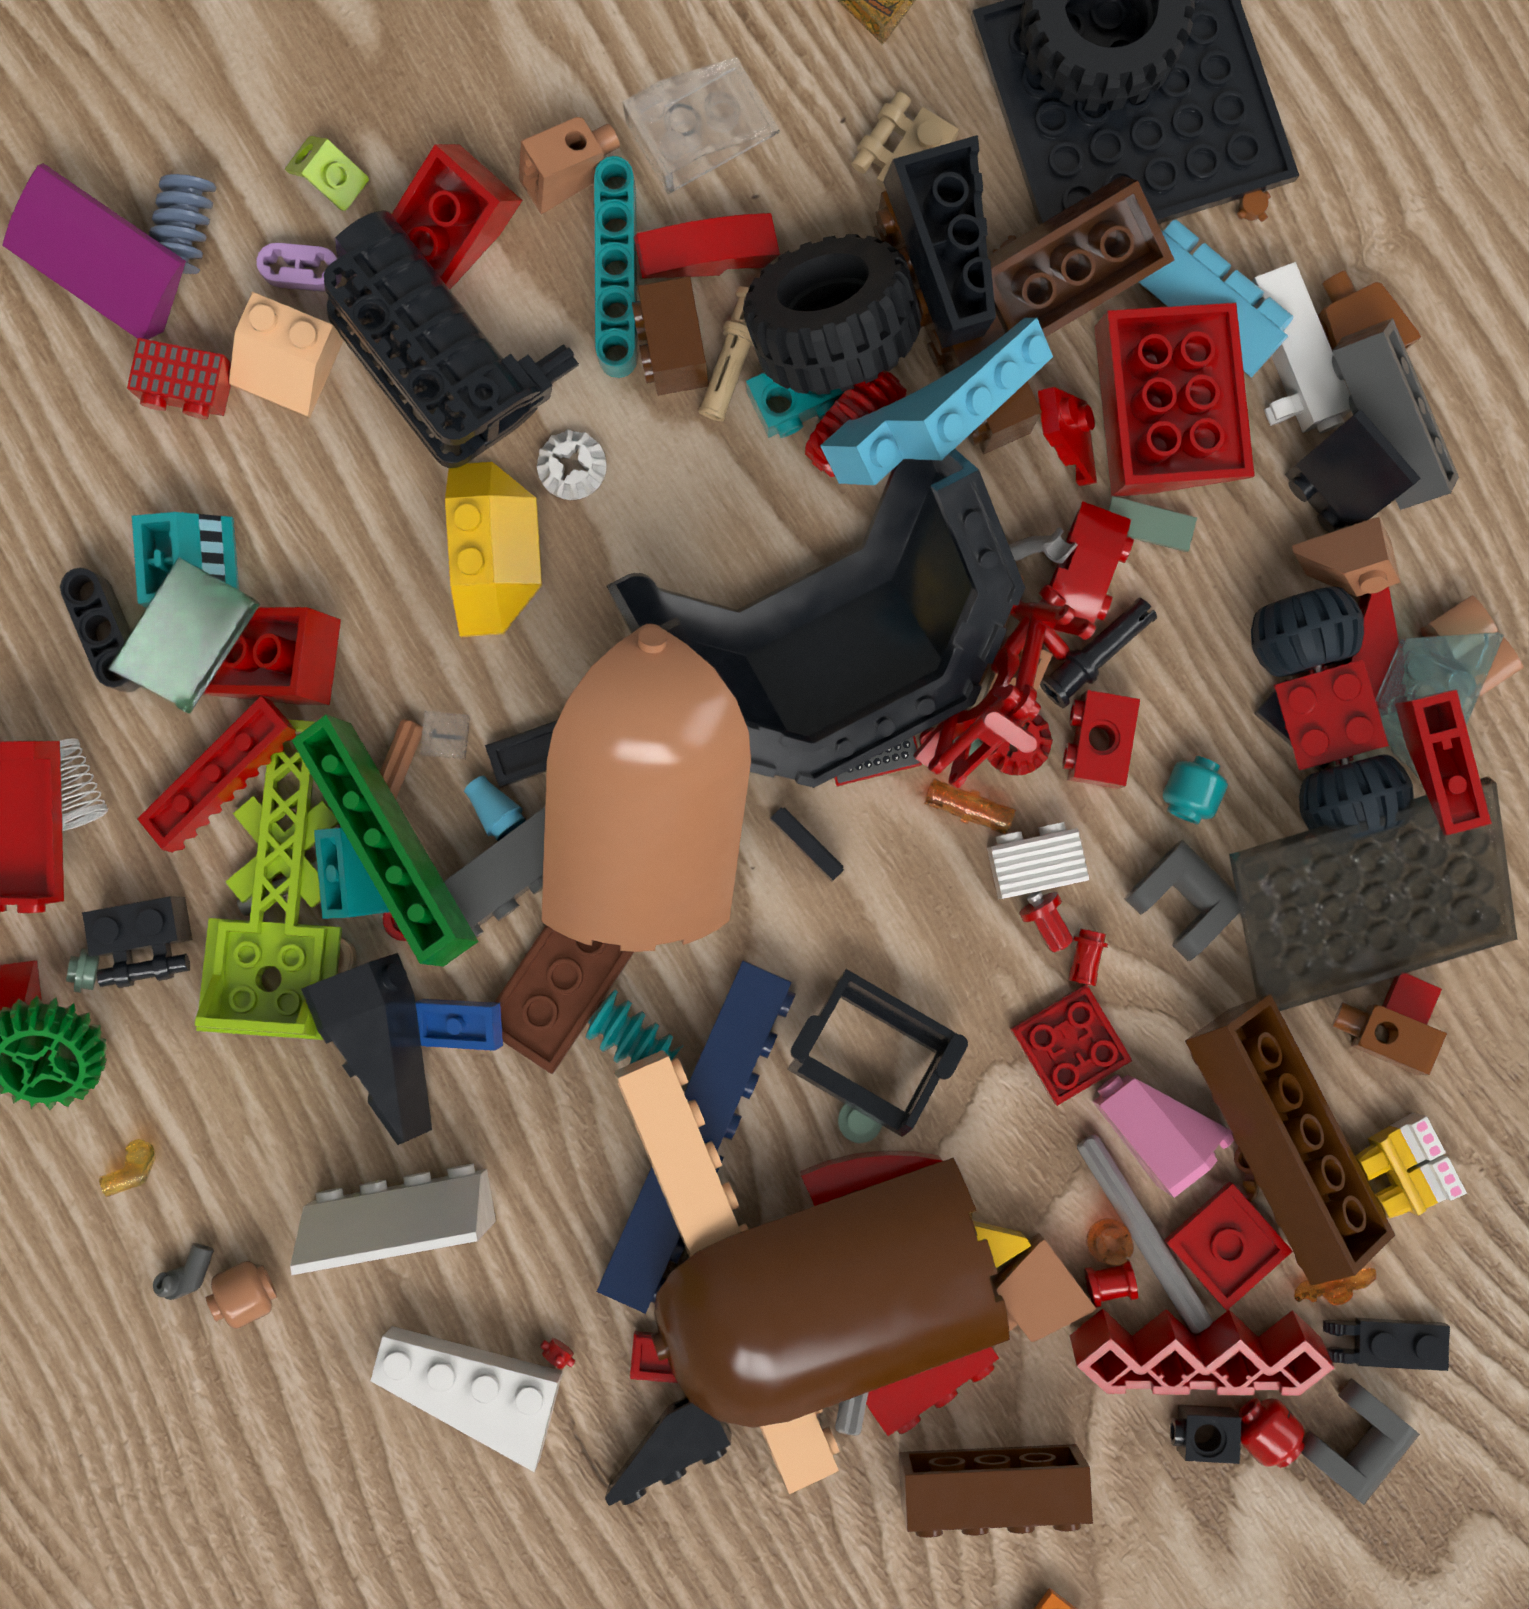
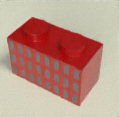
M138 338L127 389L140 399V405L150 409L166 411L168 405L183 408V414L198 419H208L209 414L224 416L231 387L229 384L231 362L223 354Z

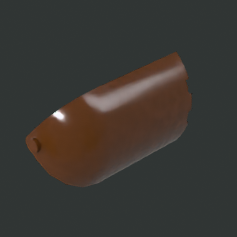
M954 1157L731 1235L697 1251L673 1270L656 1294L654 1316L658 1332L651 1334V1338L659 1361L668 1359L672 1373L689 1401L721 1422L751 1428L784 1423L1010 1340L1005 1301L998 1294L990 1276L998 1274L988 1240L978 1241L977 1239L978 1235L972 1220V1213L976 1211V1207Z

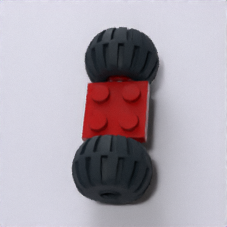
M1335 586L1300 593L1268 604L1255 613L1251 627L1253 652L1259 663L1271 675L1284 677L1309 671L1310 675L1274 686L1299 771L1335 761L1336 765L1341 764V766L1308 775L1302 782L1299 794L1300 814L1304 823L1319 841L1327 844L1350 839L1354 840L1400 826L1409 820L1414 804L1412 781L1405 768L1394 757L1383 754L1350 763V761L1354 760V755L1387 747L1389 744L1364 659L1327 669V665L1356 655L1362 646L1364 637V618L1360 608L1344 589Z

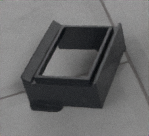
M845 969L818 1016L812 1015L805 1022L791 1047L790 1052L794 1059L787 1070L903 1137L915 1127L939 1079L946 1080L953 1075L968 1047V1040L965 1036L955 1033L848 969ZM840 998L935 1053L905 1111L809 1056Z

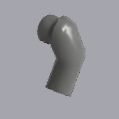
M193 1243L184 1266L167 1273L162 1272L155 1277L153 1281L154 1293L158 1297L174 1300L197 1291L204 1281L214 1249L203 1244Z

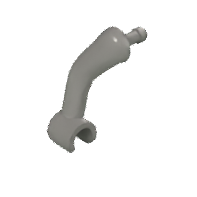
M1057 528L1052 535L1027 537L1009 544L1015 561L1035 553L1044 552L1052 561L1063 563L1077 547V544L1075 542L1073 544L1065 542L1060 536L1064 530Z

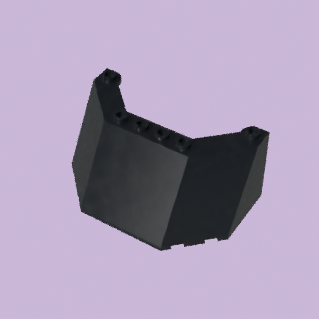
M956 449L951 451L943 460L903 459L890 473L861 546L738 610L658 588L653 579L643 573H631L606 585L630 633H633L645 624L658 625L686 643L716 670L736 698L748 728L751 754L750 772L772 778L777 775L793 779L797 784L812 788L973 706L982 689L979 683L987 664H993L1007 632V628L1004 625L1013 605L1018 606L1025 590V585L981 473L976 466Z

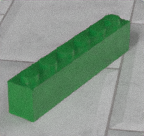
M326 714L293 738L294 746L418 962L425 965L444 967L478 943L477 937L352 724Z

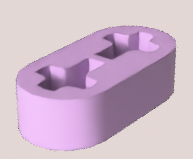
M270 243L261 249L256 261L260 274L272 286L325 291V271L322 274V278H318L313 270L305 269V267H319L320 260H325L329 266L337 260V257L333 252L324 247ZM278 256H282L286 264L295 266V268L281 267L279 274H275L270 268L269 263H276ZM341 274L336 275L337 285L341 281Z

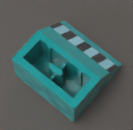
M185 512L132 515L138 604L153 612L240 604L233 517Z

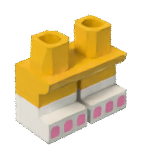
M1416 1113L1409 1114L1367 1138L1371 1146L1355 1156L1368 1181L1386 1173L1391 1186L1376 1193L1375 1196L1387 1218L1399 1216L1407 1212L1419 1216L1426 1212V1208L1443 1200L1452 1201L1467 1194L1449 1158L1443 1155L1446 1152L1427 1116Z

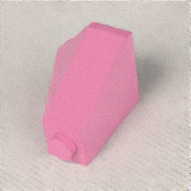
M1115 1075L1107 1080L1097 1090L1100 1096L1092 1101L1155 1185L1174 1198L1212 1169L1218 1161L1214 1150L1219 1144L1225 1149L1234 1141L1230 1129L1129 1075L1122 1079L1119 1075Z

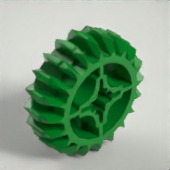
M36 996L31 1000L30 1005L18 999L13 1004L12 1009L3 1007L0 1011V1094L11 1093L13 1104L20 1099L29 1101L31 1109L38 1103H44L51 1110L57 1101L69 1107L74 1098L83 1100L89 1093V1089H94L99 1083L101 1072L104 1071L107 1061L105 1058L107 1049L106 1039L101 1038V1025L90 1024V1012L77 1015L74 1003L64 1008L58 1006L56 997L49 1004H43L39 997Z

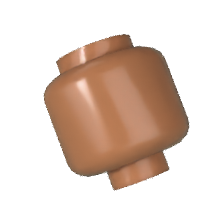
M244 1261L216 1274L211 1280L213 1294L205 1297L209 1310L216 1322L224 1318L230 1327L238 1329L268 1315L272 1310L271 1300L277 1298V1294L264 1265L256 1267L252 1262Z

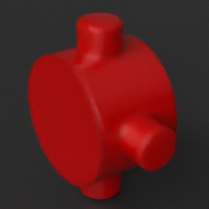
M552 1338L550 1342L544 1340L541 1343L540 1348L543 1349V1357L555 1367L564 1369L566 1365L572 1367L575 1364V1359L572 1358L574 1355L573 1351L560 1340Z

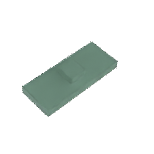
M1112 496L1108 511L1132 519L1127 534L1128 537L1183 552L1189 551L1197 517Z

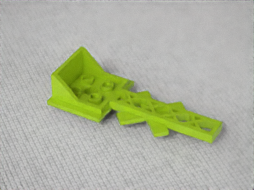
M288 720L296 729L295 732H303L315 723V721ZM283 750L280 753H273L270 756L272 762L266 765L262 804L253 796L232 813L258 844L257 855L225 881L242 903H245L252 897L250 921L208 919L199 1009L195 1018L196 1031L324 1040L317 1031L301 989L338 974L342 927L298 924L301 896L311 908H314L321 902L318 871L305 856L306 851L315 844L314 830L332 829L339 822L323 801L310 810L313 777L298 752L289 757ZM280 759H282L283 762H284L281 766H280ZM300 763H302L301 770L297 767ZM292 771L299 779L300 786L299 790L285 801L277 791L278 782ZM276 802L279 804L277 809H275ZM296 806H297V814H296L295 811L293 810V808H295ZM287 814L294 824L284 831L277 822ZM282 872L287 880L276 888L271 881ZM266 889L270 892V894L267 897ZM286 893H288V899H287V900H286L285 897H284V895H285ZM276 902L286 912L285 923L263 922L264 912ZM276 967L281 973V984L276 990L268 992L262 984V975L268 968Z

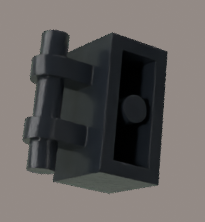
M169 896L82 912L89 957L113 955L114 959L113 967L97 970V980L100 987L116 984L118 988L133 986L137 980L154 977L158 981L174 978L176 973L190 971L188 955L172 956L170 945L192 940L185 897ZM147 948L153 949V960L133 963L131 951Z

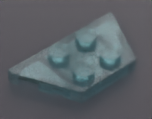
M1497 632L1400 640L1376 697V703L1392 753L1402 764H1406L1419 780L1420 778L1406 748L1395 703L1457 689L1467 725L1504 637L1503 634Z

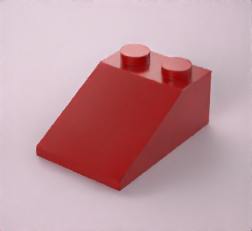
M435 144L393 210L392 215L451 290L500 236L523 200L460 144Z
M205 607L193 693L247 700H257L260 696H263L276 703L330 705L341 619L308 607Z

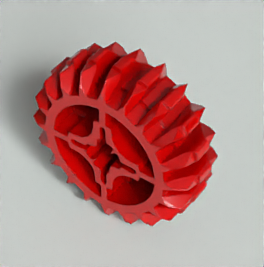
M884 370L878 374L877 379L867 384L863 381L853 385L854 389L846 390L835 401L834 405L825 413L823 419L816 425V429L810 434L809 440L806 442L805 455L812 460V464L821 472L824 471L830 477H835L820 445L848 420H856L906 397L907 389L899 383L900 380L891 372Z

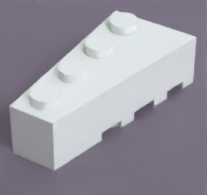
M392 1326L382 1336L371 1382L535 1472L541 1458L563 1371Z

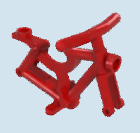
M1047 584L1039 592L1042 599L1038 603H1024L1020 600L1018 606L1013 605L1010 615L1019 620L1020 623L997 653L993 664H990L993 673L998 675L985 698L969 711L965 709L942 721L937 727L926 729L919 737L920 747L913 754L914 758L927 766L928 770L936 775L940 774L952 763L948 783L957 789L965 783L967 776L1005 740L1024 753H1031L1036 749L1037 740L1033 734L1021 725L1028 719L1035 718L1041 709V705L1036 702L1037 691L1033 687L1043 644L1056 659L1064 660L1066 659V654L1070 652V648L1056 631L1076 635L1083 640L1089 639L1095 632L1096 625L1088 619L1074 617L1075 610L1065 604L1067 602L1066 599ZM1023 649L1021 661H1019V653ZM1019 667L1016 683L1014 686L1010 684V682ZM977 738L982 740L984 743L969 756L971 743Z

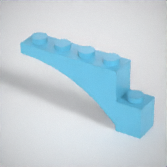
M1023 318L982 352L931 384L856 420H848L820 445L838 483L876 485L903 459L943 460L1053 358L1038 319Z

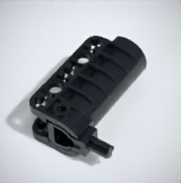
M381 210L365 215L350 224L335 237L337 260L332 262L324 273V287L328 295V319L431 455L442 466L447 468L461 467L512 433L535 413L539 405L550 399L552 384L579 366V363L574 358L573 351L570 348H566L564 344L536 363L529 354L518 362L512 354L503 358L389 211ZM341 274L346 278L347 282L346 285L336 289V275ZM381 338V340L378 343L374 341ZM361 341H362V343L366 346V348L369 350L370 353H368V352H366L365 350L362 349V347H361V345H360ZM393 354H395L397 357H394V358H392V360H391L390 357H391ZM409 373L406 378H403V377L401 376V375H405V374ZM419 388H422L423 391L416 393ZM437 408L433 414L429 412V410ZM413 410L416 411V413L420 416L423 422L419 421L414 416ZM445 422H448L449 426L444 427ZM445 444L460 445L461 454L456 456L453 452L444 454L442 451Z

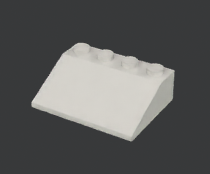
M466 1164L448 1168V1176L431 1179L430 1172H422L403 1177L404 1184L387 1187L386 1180H379L359 1185L360 1192L343 1195L342 1188L315 1193L316 1200L303 1207L290 1264L291 1274H302L478 1241L496 1222L487 1169L475 1171L474 1164Z

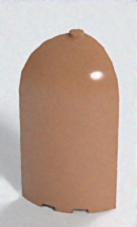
M645 624L618 642L591 666L569 696L553 729L547 757L541 922L553 930L587 945H592L593 941L621 945L620 951H655L656 945L680 940L683 945L689 944L713 933L729 922L751 766L749 731L736 698L716 670L686 643L658 625Z

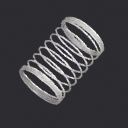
M75 738L60 741V747L72 745L60 749L61 761L70 759L61 764V767L79 757L84 758V761L81 764L61 768V771L73 768L61 774V777L80 766H87L88 769L84 773L61 778L62 781L76 777L62 784L61 787L79 779L83 775H91L92 777L87 782L62 788L61 791L79 786L72 791L62 794V797L87 784H95V787L91 791L62 798L63 801L82 795L77 799L62 804V807L90 793L97 792L99 795L94 800L84 801L63 808L62 811L85 804L80 808L62 814V831L85 825L108 812L105 801L98 799L101 796V792L95 790L98 783L90 782L94 775L87 773L90 770V766L84 764L86 757L80 755L82 748H80L79 740ZM77 749H80V752L76 756L65 757L75 752ZM96 801H102V802H103V804H96V805L88 806V805H90L91 803L96 802Z

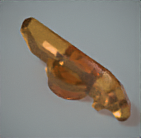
M1374 1268L1361 1269L1355 1276L1312 1286L1306 1280L1301 1282L1295 1289L1294 1298L1298 1302L1303 1299L1317 1302V1297L1323 1296L1332 1305L1345 1304L1353 1297V1290L1364 1289L1376 1280V1270Z

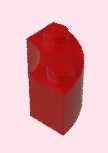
M1084 501L1081 502L1065 540L1069 544L1075 542L1077 547L1063 563H1057L1049 586L1066 599L1067 602L1065 604L1075 610L1074 617L1088 619L1094 624L1095 619L1104 621L1113 596L1106 593L1118 561L1121 563L1126 562L1132 549L1134 538L1127 536L1132 519Z

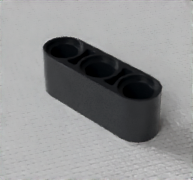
M75 568L70 570L61 580L60 591L96 678L103 685L117 691L128 693L137 690L146 679V667L111 584L108 580L89 569ZM89 581H93L94 592L92 596L82 601L80 598L82 586ZM109 620L111 632L107 638L99 641L96 635L97 628L102 622ZM125 660L128 665L127 674L123 679L116 681L113 676L114 667L118 662Z

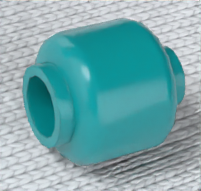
M1196 756L1193 762H1177L1163 790V800L1169 805L1167 811L1180 819L1194 824H1199L1201 819H1212L1228 787L1227 780L1218 773L1220 765L1201 756Z

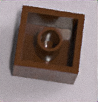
M691 277L638 285L640 301L632 302L639 342L645 340L648 342V344L639 345L646 383L655 382L658 396L708 387L706 360Z

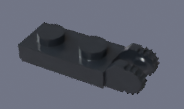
M1356 1318V1321L1323 1320V1332L1335 1336H1355L1354 1349L1326 1348L1333 1363H1356L1358 1366L1448 1371L1450 1326L1446 1323Z

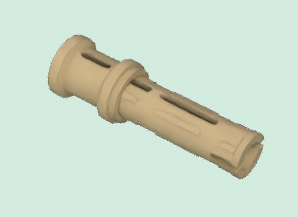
M743 286L737 287L735 293L738 297L730 321H726L723 325V335L726 336V339L713 370L701 407L698 409L699 414L719 422H724L726 411L738 383L750 346H754L743 311L744 300L749 288Z

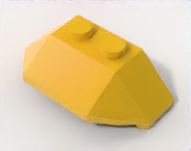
M493 462L466 463L458 468H448L445 510L449 576L459 636L505 634L512 625L511 623L543 586L537 498Z

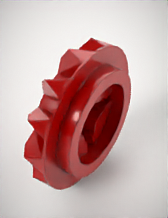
M1039 714L1031 720L1028 719L1022 725V727L1027 725L1026 730L1033 734L1037 740L1036 749L1031 753H1024L1017 749L1009 757L1007 754L1010 750V743L1005 740L987 757V760L994 768L1008 775H1026L1037 770L1048 759L1053 739L1048 722Z

